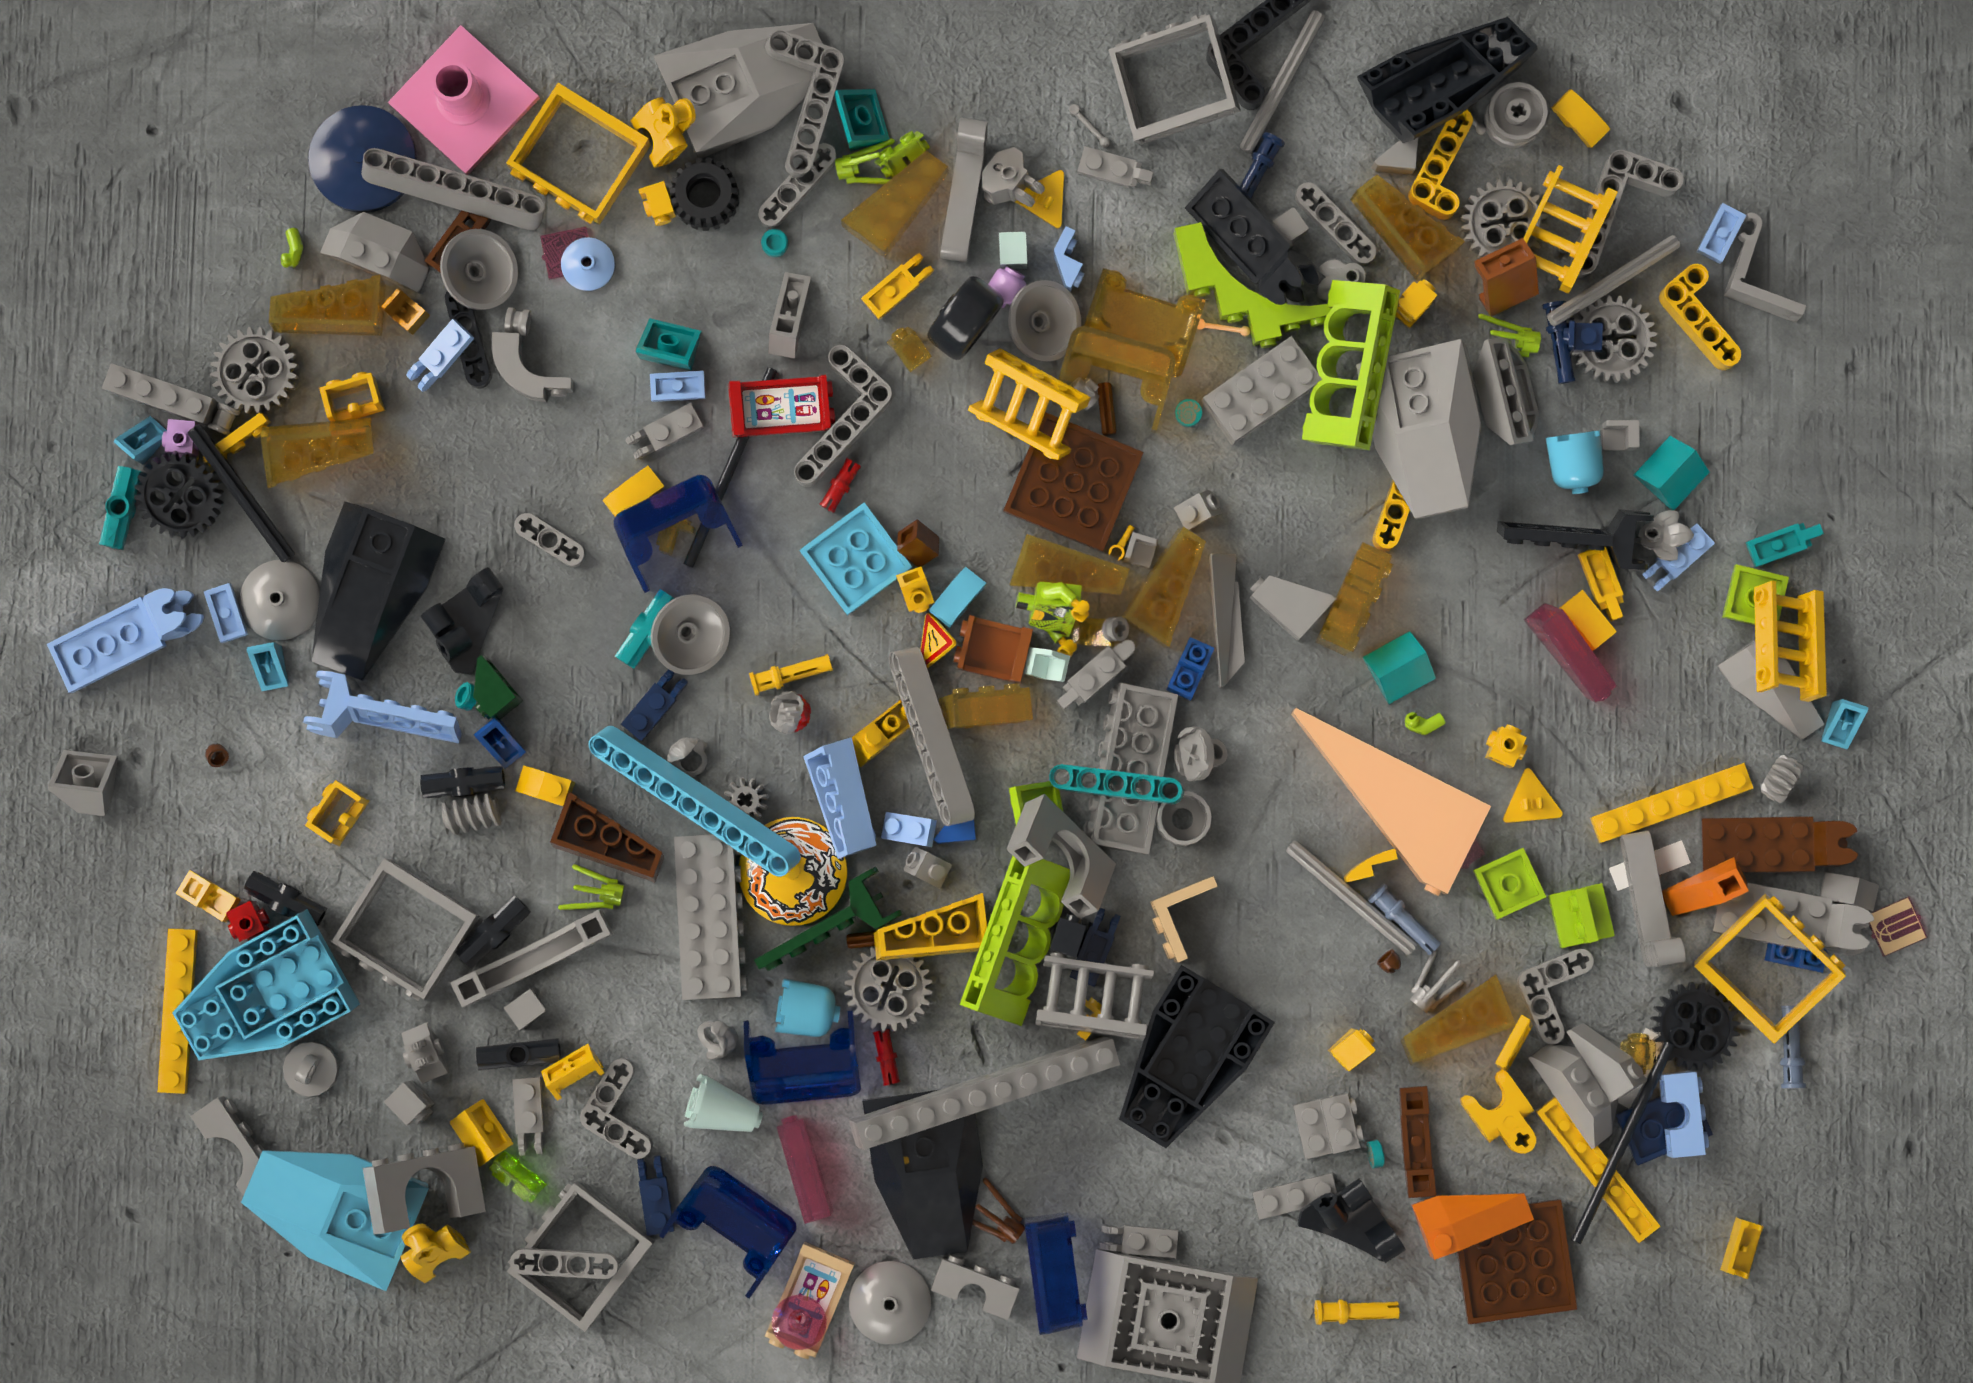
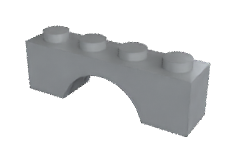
M112 363L102 386L103 390L112 395L161 409L185 420L195 421L205 427L212 423L218 409L216 406L218 402L211 397Z
M224 1096L218 1097L190 1117L205 1139L213 1137L224 1138L234 1143L240 1150L243 1158V1171L236 1186L244 1196L262 1150L265 1149L260 1144H255L251 1138V1135H253L252 1130L245 1121L241 1122L235 1114L238 1110L229 1098L225 1099Z

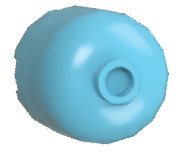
M1600 430L1546 438L1552 478L1558 487L1572 489V494L1589 492L1588 487L1596 485L1601 481L1604 467Z
M783 979L782 987L786 988L783 990V996H779L775 1022H780L781 1024L777 1023L775 1032L821 1037L827 1034L831 1029L832 1023H838L840 1006H835L834 993L824 986Z

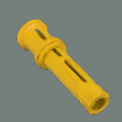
M825 654L821 657L782 668L771 666L770 670L756 674L750 672L749 676L755 696H758L762 691L773 688L779 690L781 687H784L783 684L833 670L829 656Z
M1339 1299L1338 1302L1321 1303L1320 1300H1315L1316 1325H1321L1322 1322L1345 1324L1348 1320L1399 1319L1398 1301L1347 1303L1343 1299Z

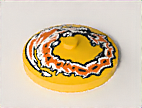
M800 817L781 818L764 825L797 847L801 858L800 862L786 875L777 877L741 854L739 866H741L740 886L747 902L762 917L774 923L787 926L809 924L828 914L840 900L847 881L846 857L837 858L829 831L817 822Z

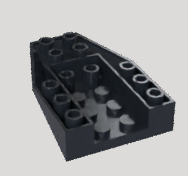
M937 1090L863 1099L864 1115ZM976 1113L871 1147L870 1155L874 1181L913 1260L967 1252L983 1168ZM904 1157L909 1158L908 1164L904 1163Z

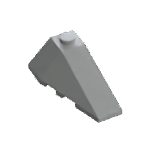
M1755 640L1717 665L1734 690L1743 694L1754 705L1771 715L1775 721L1799 739H1804L1824 725L1812 702L1800 700V688L1779 684V687L1762 693L1757 692ZM1778 658V673L1796 676L1787 659Z

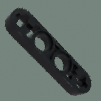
M447 291L445 303L450 321L452 319L459 321L462 318H469L472 321V326L468 332L474 337L471 343H475L479 347L478 354L474 357H467L464 351L460 355L466 380L474 388H484L491 381V372L474 309L461 304L464 311L466 309H469V311L459 312L455 302H451L454 298ZM482 359L483 363H477L481 373H485V375L481 377V382H477L476 379L471 377L475 375L474 366L472 364L467 366V363H476Z

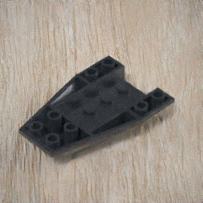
M1505 17L1402 51L1358 75L1357 78L1374 113L1402 143H1406L1462 114L1518 70L1535 53L1537 45L1509 17Z
M344 501L325 550L311 662L363 681L426 591L446 539L396 518Z
M1181 965L1152 1012L1119 1120L1162 1147L1167 1148L1248 1068L1275 1022L1206 978Z

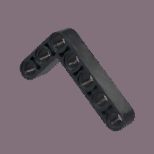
M1265 0L1220 34L1229 70H1238L1242 74L1240 79H1232L1238 102L1244 109H1257L1262 103L1265 92L1263 85L1241 59L1240 55L1311 0ZM1277 1H1284L1287 3L1288 9L1279 10L1276 8L1275 3ZM1263 17L1268 24L1261 27L1257 26L1254 19ZM1242 33L1246 36L1247 40L1242 43L1236 42L1233 39V35ZM1210 43L1206 53V61L1222 81L1216 58L1212 55L1213 47ZM1253 90L1258 94L1259 98L1249 100L1246 98L1245 92Z

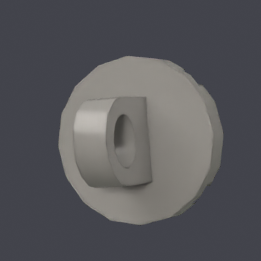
M1200 727L1185 728L1177 738L1180 741L1179 745H1175L1174 749L1175 763L1179 773L1182 776H1186L1188 781L1204 780L1209 776L1212 768L1223 764L1227 759L1226 746L1218 739H1211L1209 734ZM1214 750L1216 751L1217 759L1214 758Z
M317 1042L301 1043L294 1047L285 1058L283 1065L284 1079L289 1088L297 1094L308 1097L320 1095L328 1091L337 1080L339 1066L336 1056L324 1044Z

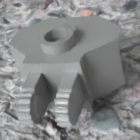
M1015 147L997 152L982 171V187L985 200L993 205L1009 200L1015 203L1018 200L1028 207H1032L1035 200L1031 195L1024 192L1025 188L1027 187L1038 194H1042L1045 190L1040 182L1029 176L1028 170L1025 169L1023 152Z
M429 1022L401 1033L406 1051L403 1053L405 1063L408 1068H413L422 1084L449 1073L443 1044L436 1037Z

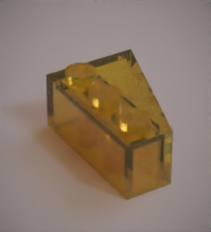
M1020 683L1004 685L1003 690H995L994 685L978 687L979 692H969V688L953 689V694L938 699L948 730L953 728L965 727V729L975 726L1022 723L1033 720L1030 687L1020 688Z

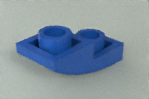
M1190 637L1166 690L1191 701L1214 647Z
M1767 944L1764 961L1820 973L1824 971L1825 964L1811 951Z

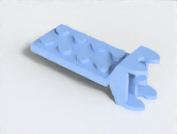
M168 588L155 590L48 643L47 646L68 692L74 693L166 647L165 641L183 637L196 630L203 622V614L191 613L186 616V613L183 612V607L191 602L194 594L185 590L175 592L173 589Z
M317 671L316 677L320 678L319 685L329 688L327 699H320L319 702L320 706L325 707L322 718L304 717L303 723L308 724L306 730L312 733L338 738L353 721L454 743L460 742L462 733L457 718L453 717L454 715L450 712L442 710L437 713L429 712L426 708L418 705H411V708L404 707L393 700L375 701L373 697L364 694H358L355 697L352 696L345 674Z

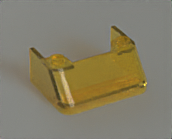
M1080 326L1071 333L1058 380L1073 382L1079 377L1085 380L1089 375L1091 365L1143 379L1140 389L1143 400L1158 406L1151 432L1156 433L1176 359L1174 354L1166 348L1091 327ZM1052 401V405L1058 406V403Z

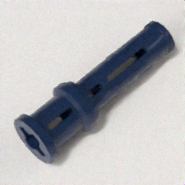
M1264 132L1262 136L1264 139L1257 152H1253V163L1240 185L1250 198H1252L1266 170L1273 167V160L1278 150L1285 145L1282 139L1268 132Z
M1566 301L1546 303L1542 305V308L1546 310L1547 316L1548 313L1566 303ZM1547 319L1548 326L1546 327V332L1551 334L1558 384L1574 382L1575 377L1571 353L1568 344L1563 343L1564 328H1569V323L1565 320L1559 325L1552 326Z

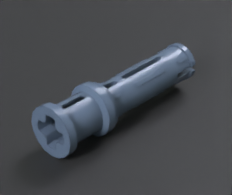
M1385 883L1381 885L1370 896L1368 901L1375 903L1385 913L1387 919L1390 921L1393 919L1428 955L1432 954L1433 950L1435 951L1441 942L1404 908L1405 904L1402 899L1398 900L1387 889L1388 886Z
M1781 1006L1782 1018L1795 1006ZM1798 1021L1783 1035L1784 1058H1781L1780 1065L1783 1066L1784 1083L1781 1084V1088H1806V1084L1803 1083L1802 1066L1805 1065V1060L1801 1058Z

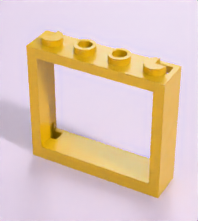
M557 83L506 164L511 170L510 174L519 181L523 182L525 179L534 184L532 188L544 196L547 193L556 197L555 202L566 210L572 207L579 212L577 216L585 222L591 224L594 221L600 225L651 146V143L646 136L560 83ZM562 102L636 147L596 211L522 166Z
M1764 894L1694 961V967L1769 1040L1776 1043L1846 977V972L1843 969L1846 965L1835 954L1832 956L1828 955L1823 950L1825 944L1814 934L1810 937L1803 930L1805 925L1795 915L1790 918L1783 911L1785 906L1775 896L1770 898ZM1765 907L1832 971L1776 1025L1710 962Z

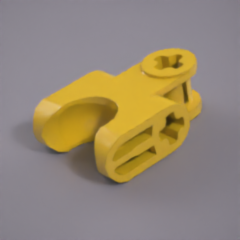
M664 97L653 99L646 103L631 119V123L636 131L645 128L652 137L653 151L649 155V159L654 168L671 164L688 146L682 134L694 123L696 114L693 104L687 98L679 99L673 106L670 103H666Z
M1501 1069L1495 1075V1081L1502 1092L1501 1102L1496 1108L1487 1110L1474 1097L1468 1095L1461 1097L1460 1103L1489 1143L1500 1136L1511 1151L1526 1154L1535 1147L1536 1136L1524 1118L1534 1112V1109L1508 1072ZM1518 1133L1526 1135L1524 1146L1515 1144L1518 1140L1516 1136Z
M417 1224L407 1229L401 1237L404 1244L411 1248L400 1256L409 1273L423 1283L436 1276L433 1270L443 1261L451 1258L460 1260L471 1253L463 1235L449 1225H445L435 1232L426 1224Z

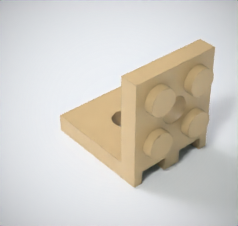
M1214 876L1150 902L1156 915L1152 919L1158 934L1163 933L1167 942L1162 945L1168 959L1173 958L1178 963L1188 959L1167 907L1217 887Z

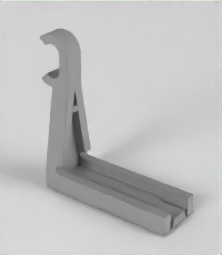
M1747 213L1745 219L1746 221L1753 222L1754 230L1752 235H1747L1744 232L1737 237L1743 242L1724 296L1796 323L1803 316L1806 305L1741 281L1745 279L1762 228V219L1755 213Z

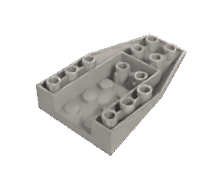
M814 23L727 31L654 55L656 64L674 104L679 99L687 98L694 106L695 121L686 131L698 158L703 159L773 128L805 99L813 72L773 59L766 53L765 44L770 35L777 30H784L822 43ZM773 40L775 49L785 50V44L782 40ZM798 49L801 58L810 59L811 54L808 49ZM824 57V64L828 68H833L829 57ZM817 82L816 88H818L823 82Z
M1462 339L1388 356L1372 436L1375 449L1416 520L1469 508L1482 424L1468 348ZM1361 363L1356 364L1358 376L1360 373Z

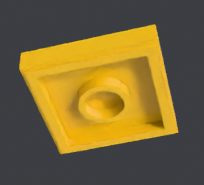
M1520 1016L1495 1064L1497 1067L1506 1072L1509 1071L1533 1027L1531 1020L1527 1017Z

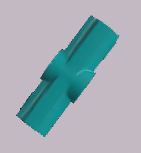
M124 466L117 467L111 496L105 503L107 513L99 545L124 550L130 521L136 513V499H134V496L137 495L138 490L134 487L140 482L137 476L142 471ZM125 502V511L117 515V504Z
M660 589L645 612H641L632 624L629 636L623 642L615 657L635 670L650 646L652 647L651 629L657 614L668 602L675 598Z

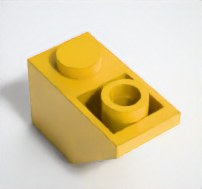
M1351 1028L1328 1051L1346 1071H1350L1376 1050L1372 1046L1375 1041L1364 1029L1358 1031Z

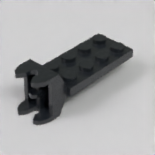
M1219 169L1185 207L1198 223H1202L1203 229L1255 284H1259L1258 289L1271 302L1278 305L1286 304L1287 299L1293 302L1304 301V296L1300 287L1303 286L1304 280L1309 284H1320V274L1315 265L1306 256L1292 250L1295 245L1224 169Z
M1619 509L1606 530L1498 521L1497 533L1504 540H1507V543L1523 544V540H1530L1537 546H1550L1551 542H1557L1564 548H1577L1578 544H1584V546H1588V549L1600 551L1605 550V546H1607L1613 563L1619 568L1648 570L1649 564H1646L1644 560L1632 559L1634 543H1641L1642 540L1641 537H1635L1636 521H1654V515H1650L1649 512Z

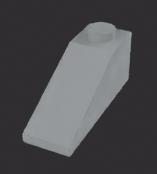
M784 273L769 333L768 354L795 358L811 282L810 276Z
M1582 1023L1567 1031V1034L1610 1103L1647 1081L1643 1075L1642 1068L1635 1062L1633 1057L1586 1024Z

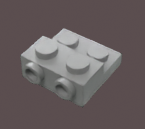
M1347 1093L1293 1105L1305 1159L1360 1148L1359 1142L1364 1141L1361 1126L1355 1125L1353 1115L1357 1114V1107L1354 1098L1349 1099Z

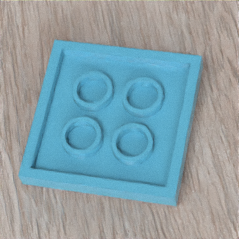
M865 503L858 506L799 550L847 616L896 581V575L912 569L911 564L897 551L896 544Z

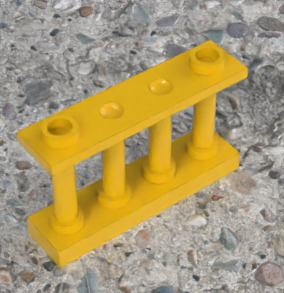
M1558 165L1555 173L1549 171L1543 186L1547 187V190L1523 239L1527 243L1530 236H1534L1570 253L1569 256L1574 258L1570 267L1566 265L1564 267L1535 255L1537 268L1559 277L1558 280L1562 282L1559 290L1569 294L1618 192L1611 188H1607L1604 195L1601 193L1596 195L1559 178L1563 167ZM1553 188L1593 205L1592 208L1597 210L1593 219L1589 217L1587 219L1547 202ZM1542 211L1582 229L1581 232L1585 234L1582 242L1576 241L1573 243L1536 226Z
M1001 348L989 353L984 364L993 368L994 374L984 400L970 405L968 411L975 414L979 420L990 422L1039 449L1050 459L1059 460L1071 452V448L1061 442L1072 413H1077L1088 406L1091 397ZM1004 375L1015 380L1017 384L1007 413L994 406ZM1027 388L1036 391L1039 395L1029 425L1016 418ZM1050 400L1058 403L1062 408L1052 438L1039 431Z
M1769 581L1754 587L1757 692L1762 693L1779 687V684L1800 688L1801 701L1810 702L1827 696L1824 591L1813 590L1793 598L1776 594V581ZM1777 606L1797 609L1798 624L1777 620ZM1777 631L1798 635L1799 650L1779 647ZM1778 658L1798 661L1799 677L1778 673Z

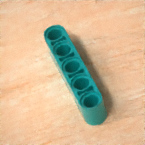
M1065 764L1054 766L1049 774L1051 784L1062 791L1164 804H1176L1181 801L1184 795L1182 784L1176 779ZM1062 770L1068 771L1070 775L1069 781L1064 785L1056 782V775ZM1087 774H1094L1097 778V782L1092 788H1085L1083 785V778ZM1115 777H1120L1124 781L1123 788L1118 792L1110 789V781ZM1144 780L1149 781L1151 784L1150 792L1146 795L1138 794V783ZM1169 784H1175L1178 787V794L1174 798H1166L1164 788Z

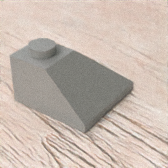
M63 750L48 784V790L77 813L105 816L113 798L117 756Z

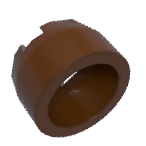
M218 743L211 744L205 751L206 760L212 767H221L229 759V754L225 747Z
M1391 949L1381 956L1377 965L1386 973L1392 974L1395 970L1400 969L1401 959Z

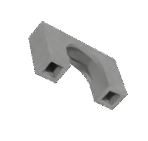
M1045 794L1026 802L1007 850L1026 867L1043 859L1050 842H1055L1065 853L1070 866V880L1061 902L1078 918H1083L1099 911L1116 863Z
M464 1143L448 1145V1151L439 1152V1148L423 1150V1156L414 1158V1153L397 1156L398 1161L389 1163L388 1158L372 1161L371 1167L363 1168L373 1233L384 1234L410 1228L405 1191L410 1178L421 1169L432 1171L442 1181L446 1194L449 1218L486 1212L475 1146L465 1148Z

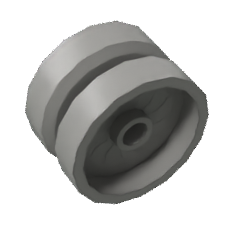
M1522 82L1509 83L1498 89L1487 105L1483 118L1484 126L1490 139L1499 146L1509 149L1522 148L1533 142L1546 122L1548 114L1546 100L1539 90L1530 84Z

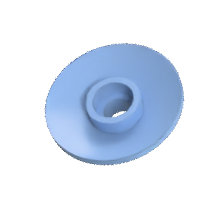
M580 238L572 242L565 249L561 259V269L570 285L579 290L593 291L609 282L614 273L615 260L612 251L604 242L595 238ZM585 258L592 260L591 265L588 267L582 265V261Z

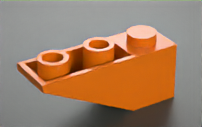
M1733 857L1663 890L1662 894L1671 915L1674 916L1725 903L1748 892L1749 889L1747 880L1736 859Z

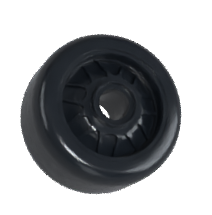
M969 277L940 310L938 317L928 330V340L950 358L961 360L977 342L1003 306L1004 299L1002 295L979 277Z

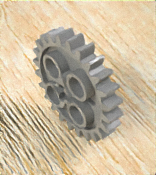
M1498 179L1495 187L1490 182H1487L1485 185L1486 192L1479 187L1476 190L1478 197L1471 195L1468 198L1472 205L1465 204L1463 210L1469 214L1461 216L1460 220L1467 224L1462 226L1460 230L1468 232L1463 241H1472L1473 244L1469 251L1478 249V259L1483 255H1488L1517 241L1518 239L1513 234L1514 229H1521L1526 234L1539 205L1536 202L1540 197L1539 195L1530 196L1531 187L1523 191L1521 190L1522 182H1519L1515 188L1512 187L1511 179L1508 180L1505 186ZM1509 204H1519L1522 208V213H1513L1509 208ZM1483 207H1492L1495 210V216L1487 217L1483 213ZM1541 214L1536 226L1547 230L1549 226L1542 224V222L1548 218V215ZM1502 218H1504L1505 222H1511L1507 228L1504 227V224L1497 223ZM1522 218L1528 220V222H1512ZM1481 224H1496L1488 228L1481 227ZM1487 233H1496L1499 237V243L1493 244L1489 242ZM1530 236L1527 245L1529 248L1538 251L1541 246L1537 241H1543Z
M1608 295L1605 298V303L1601 299L1596 300L1595 307L1590 304L1585 307L1587 312L1581 310L1577 313L1581 320H1573L1575 323H1592L1594 321L1603 323V339L1608 338L1611 334L1613 338L1626 337L1628 335L1636 336V339H1619L1614 345L1612 340L1603 341L1602 349L1607 354V358L1604 360L1597 358L1595 352L1573 351L1571 353V356L1580 357L1576 363L1577 366L1586 365L1584 374L1590 370L1594 371V380L1601 374L1603 375L1604 383L1609 380L1610 376L1613 377L1615 383H1618L1621 375L1627 381L1631 378L1630 371L1637 376L1640 373L1638 366L1642 368L1648 366L1644 358L1651 359L1654 356L1648 349H1654L1657 346L1656 343L1650 341V339L1657 336V333L1649 332V329L1655 323H1646L1645 319L1649 316V312L1641 315L1639 311L1642 305L1640 304L1635 308L1631 307V298L1624 304L1622 303V296L1619 295L1615 302H1613L1611 296ZM1619 319L1628 320L1630 330L1625 331L1621 329L1618 324ZM1623 345H1628L1633 349V357L1623 355L1621 351Z
M248 327L247 335L237 330L238 338L236 339L228 335L227 337L230 342L228 345L219 343L223 349L222 353H213L219 358L218 362L210 363L211 366L217 369V371L210 373L212 378L218 379V381L212 384L215 389H221L217 395L221 399L227 397L225 404L228 406L235 403L234 409L239 412L244 407L245 413L248 415L251 414L253 408H255L257 414L262 413L263 407L272 412L273 403L282 407L280 398L290 399L286 391L287 389L296 390L291 384V380L299 379L297 375L292 373V371L299 369V365L291 363V361L297 358L294 353H288L292 348L291 345L288 343L282 345L284 338L281 336L274 339L275 333L272 330L265 336V331L262 327H259L256 334L251 327ZM253 346H258L257 356L248 358V350ZM270 352V356L265 358L266 353ZM272 363H279L278 372L274 375H269V366ZM241 367V375L237 379H231L230 373L232 369ZM252 367L257 368L259 371L257 375L250 371ZM244 384V388L239 390V386ZM255 384H262L261 393L252 396V387Z
M873 947L870 948L869 957L861 953L862 963L858 961L852 962L856 971H847V975L853 980H847L844 983V986L851 988V990L844 993V997L853 999L847 1004V1007L857 1008L853 1013V1017L862 1015L861 1025L868 1021L872 1022V1031L877 1025H881L882 1033L885 1032L887 1026H890L892 1032L896 1033L897 1025L899 1024L904 1030H907L906 1021L908 1020L915 1025L917 1020L914 1015L917 1014L923 1017L925 1013L920 1007H929L930 1002L924 999V997L932 996V991L925 989V987L932 985V980L924 979L929 974V969L920 970L924 961L920 960L915 963L913 961L915 957L876 961V951ZM878 965L885 966L888 974L884 977H878L873 972L874 967ZM894 967H898L899 970L892 986L894 991L889 992L883 1010L879 1011L878 1006L884 994V987L887 986ZM903 975H908L913 979L914 983L910 987H903L898 979ZM867 990H873L877 993L878 999L874 1002H868L863 998V994ZM893 1000H898L903 1004L904 1008L900 1012H893L888 1004Z

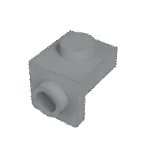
M1210 490L1200 492L1174 507L1186 531L1195 528L1212 517L1222 514L1219 508L1220 502Z
M914 847L913 851L907 856L904 871L940 889L952 864L927 851Z

